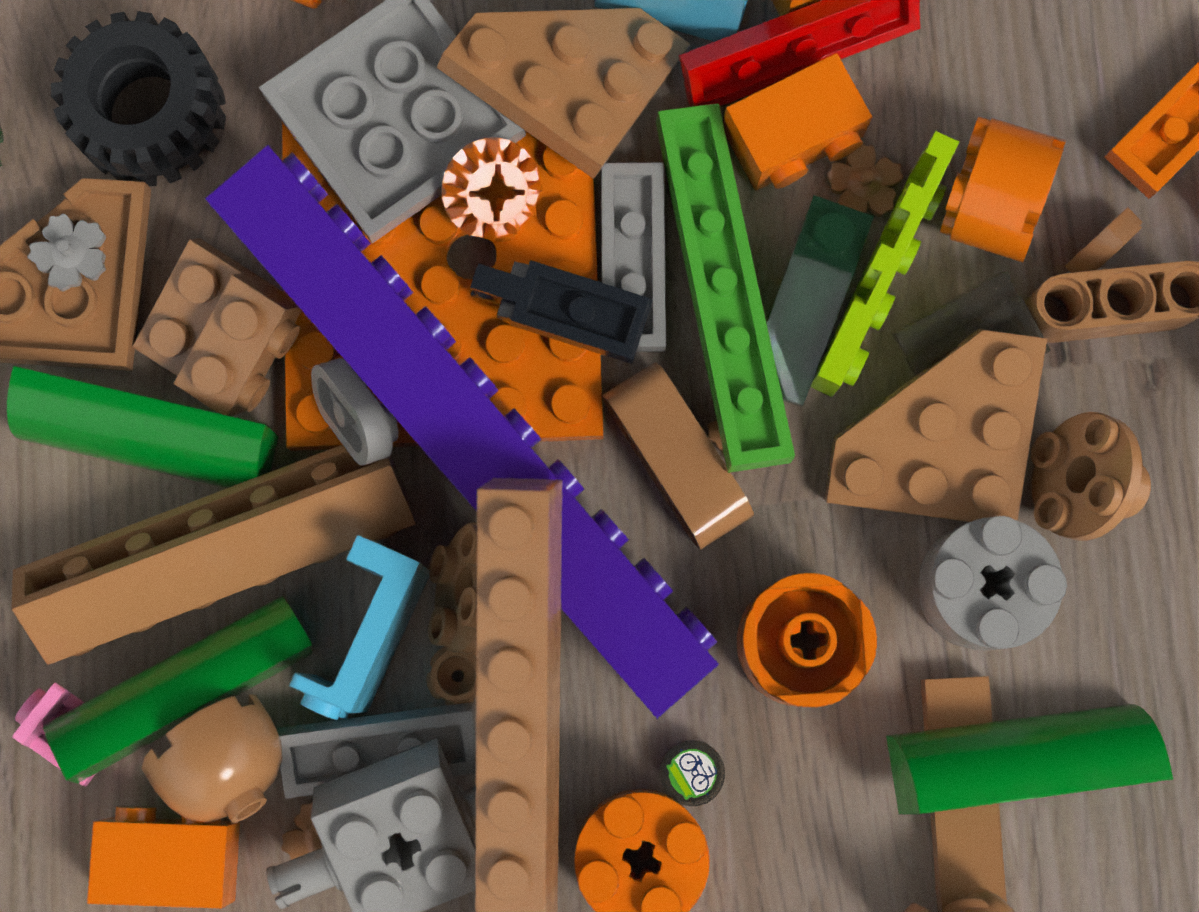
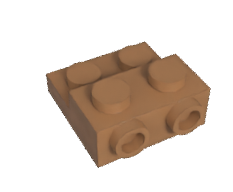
M201 238L189 239L132 347L176 375L177 378L173 383L174 385L215 412L234 416L245 411L251 412L265 396L270 385V380L265 378L274 359L276 357L278 359L282 358L297 339L300 326L295 324L302 310L289 295Z

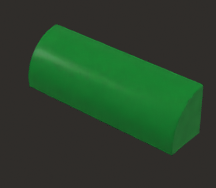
M17 366L12 368L7 394V420L11 433L20 440L223 488H230L270 472L279 436L265 424Z
M281 596L44 724L43 729L46 739L65 779L78 784L165 736L176 725L198 711L223 699L237 696L313 654L312 643L285 598Z
M1135 704L886 735L899 815L925 814L1173 780L1168 752L1161 733L1151 716L1143 708Z

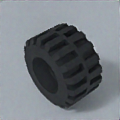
M137 11L135 21H130L124 12L110 14L112 23L103 27L98 20L91 22L85 26L91 34L82 41L74 35L65 45L72 53L68 60L58 57L54 67V71L62 79V82L51 83V97L59 105V107L53 110L57 121L67 131L65 134L96 168L105 175L110 172L116 180L132 181L135 177L139 182H146L148 186H157V176L163 175L169 183L182 179L179 169L188 164L193 171H196L204 164L199 156L201 151L206 149L213 153L219 143L213 129H224L226 115L220 107L226 104L224 91L218 83L217 75L197 42L188 32L182 33L177 23L164 17L158 24L152 13ZM146 77H160L171 81L168 99L155 116L147 121L133 125H122L112 122L114 102L127 85Z

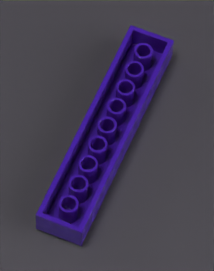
M267 145L205 198L207 202L476 511L477 489L493 478L562 480L561 609L658 719L719 665L708 652L717 643V640L687 607L677 615L664 601L673 592L670 586L645 558H642L636 565H633L621 552L620 548L629 539L604 510L600 509L592 517L575 499L585 490L584 487L559 459L548 467L532 448L541 441L540 437L515 408L503 416L489 400L499 390L472 358L469 357L459 365L449 354L447 349L456 342L455 339L426 306L416 314L404 301L414 292L386 259L380 255L370 263L363 255L362 251L371 244L338 204H335L327 212L324 210L319 202L328 196V193L293 152L282 161Z

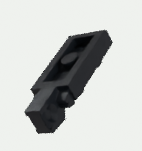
M530 260L529 265L514 261L511 273L478 263L470 286L471 296L499 305L497 318L510 322L511 326L633 364L653 301L648 297Z

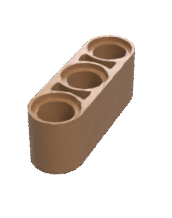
M1170 262L1065 273L1050 277L1026 298L1021 308L1023 327L1030 336L1047 338V343L1162 332L1183 328L1199 318V262ZM1171 284H1177L1186 290L1190 297V308H1183L1173 300L1170 293ZM1108 290L1117 291L1127 299L1129 304L1128 315H1121L1111 308L1107 299ZM1045 297H1055L1064 303L1068 311L1067 322L1057 321L1050 317L1044 306Z
M657 362L652 363L601 395L613 420L684 531L699 550L754 516L752 507L733 475L727 472L724 461L666 372Z

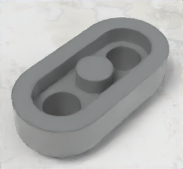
M339 358L315 365L311 372V382L318 409L323 419L359 465H366L388 458L392 452V442L398 439V426L393 414L384 404H380L366 383L344 359Z

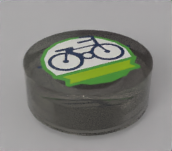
M685 740L676 743L664 754L660 763L659 777L663 789L671 798L682 805L700 806L710 802L719 794L725 780V767L721 756L713 747L701 741Z

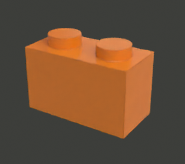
M835 53L726 107L723 125L728 142L753 188L757 191L773 183L775 189H780L794 183L808 172L807 165L825 156L828 157L830 162H834L853 153L863 144L861 138H863L873 117L839 55Z
M116 806L115 817L93 821L87 904L222 909L235 901L240 822L232 823L231 821H221V819L203 822L188 820L181 816V819H156L157 807Z

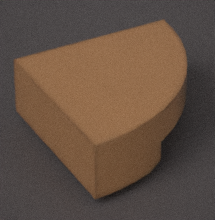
M1127 207L1069 261L1065 267L1071 273L1098 270L1142 228L1140 225L1143 222Z

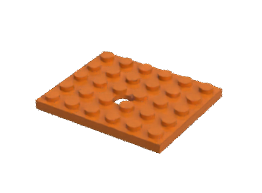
M282 122L283 160L293 152L328 193V196L319 202L324 210L327 212L335 204H338L364 234ZM526 131V136L516 142V144L521 146L538 164L539 181L544 190L538 194L535 204L536 216L528 217L519 226L518 234H506L496 237L494 242L490 241L496 249V262L492 268L511 273L514 261L529 265L530 260L598 281L594 179ZM495 171V175H492L490 186L480 187L479 191L470 192L486 198L490 202L491 210L493 211L498 195L507 194L508 191H512L514 188L499 181L497 171ZM442 195L362 251L370 263L382 255L414 292L404 301L416 314L426 306L452 335L456 342L447 351L456 362L461 365L471 357L499 391L489 400L503 416L515 408L541 439L539 442L603 439L600 354L511 326L510 322L497 318L499 305L471 296L470 286L473 279H465L458 276L448 265V252L451 245L458 238L467 234L459 229L447 215ZM301 311L295 324L300 326L298 337L285 354L286 447L290 451L332 449L343 444L328 426L318 409L312 389L311 372L315 365L344 358L306 314ZM368 387V389H369L370 392L374 395V397L377 399V401H378L380 404H383V403L379 400V398L373 393V391ZM396 419L398 439L392 442V447L419 446Z

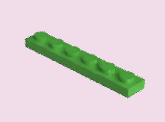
M719 103L658 111L656 127L727 472L731 473L789 464L794 459L795 453Z

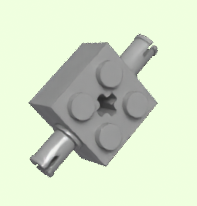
M433 739L315 786L311 819L320 837L322 848L266 869L272 895L279 892V896L275 897V902L280 909L287 908L292 903L336 886L339 891L344 892L352 912H423L476 890V786L465 791L460 785L457 786L438 739ZM401 833L403 838H398L393 834Z

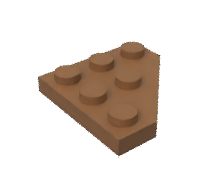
M641 8L475 13L442 53L437 68L594 179L680 60L679 55L685 53L690 43Z
M82 178L63 194L66 199L38 222L32 219L0 245V363L133 371L135 348L132 346L136 341L151 188L146 182ZM63 213L71 219L74 227L80 220H84L87 223L97 222L101 227V231L106 235L105 242L98 248L106 255L104 262L106 271L96 281L90 280L81 274V285L71 287L64 292L58 288L50 287L48 285L50 273H42L38 270L36 264L28 259L30 254L29 245L31 243L49 242L43 236L42 230L48 226L50 216H60Z
M978 329L957 344V348L929 369L925 368L885 398L886 401L858 422H853L833 437L824 496L826 503L966 522L996 516H1006L1018 521L1047 338Z

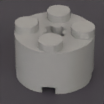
M987 517L974 520L946 533L930 547L921 564L919 600L926 620L945 640L954 645L972 650L990 651L1023 645L1043 633L1054 620L1059 610L1062 598L1066 593L1067 582L1056 553L1039 532L1025 523L1010 517ZM992 573L998 581L994 587L997 594L984 597L980 591L986 583L983 575Z

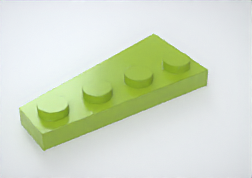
M935 131L917 160L809 387L833 397L843 382L854 386L869 355V352L860 348L869 327L880 330L893 305L895 296L887 293V290L896 272L905 276L916 256L921 241L913 237L922 218L931 221L944 196L947 186L940 184V181L959 141Z

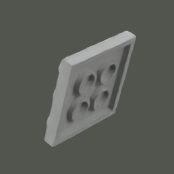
M385 0L259 87L267 102L371 243L380 239L442 195L441 188L445 170L455 154L467 144L489 137L504 138L516 143L526 136L524 129L437 68L442 53L456 38V35L430 0Z

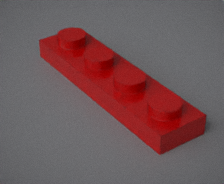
M821 0L681 54L679 58L687 101L691 107L719 103V106L761 91L835 53L839 55L840 59H844L920 29V0Z

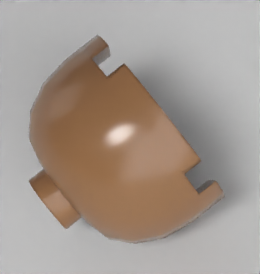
M249 694V705L242 707L236 697L233 696L198 711L166 734L172 747L164 752L159 759L153 749L144 757L141 769L153 789L170 809L188 820L209 822L228 816L232 823H237L250 817L265 805L267 799L263 793L275 781L283 759L282 743L277 729L258 697L253 694Z

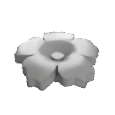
M64 213L60 216H50L48 226L42 230L43 236L49 242H34L29 245L30 254L28 259L34 262L42 273H50L48 285L52 288H58L62 292L71 287L80 286L82 283L81 274L90 280L96 281L106 271L104 264L106 255L98 249L105 242L106 235L101 231V227L97 222L87 223L84 220H80L74 227L71 219Z

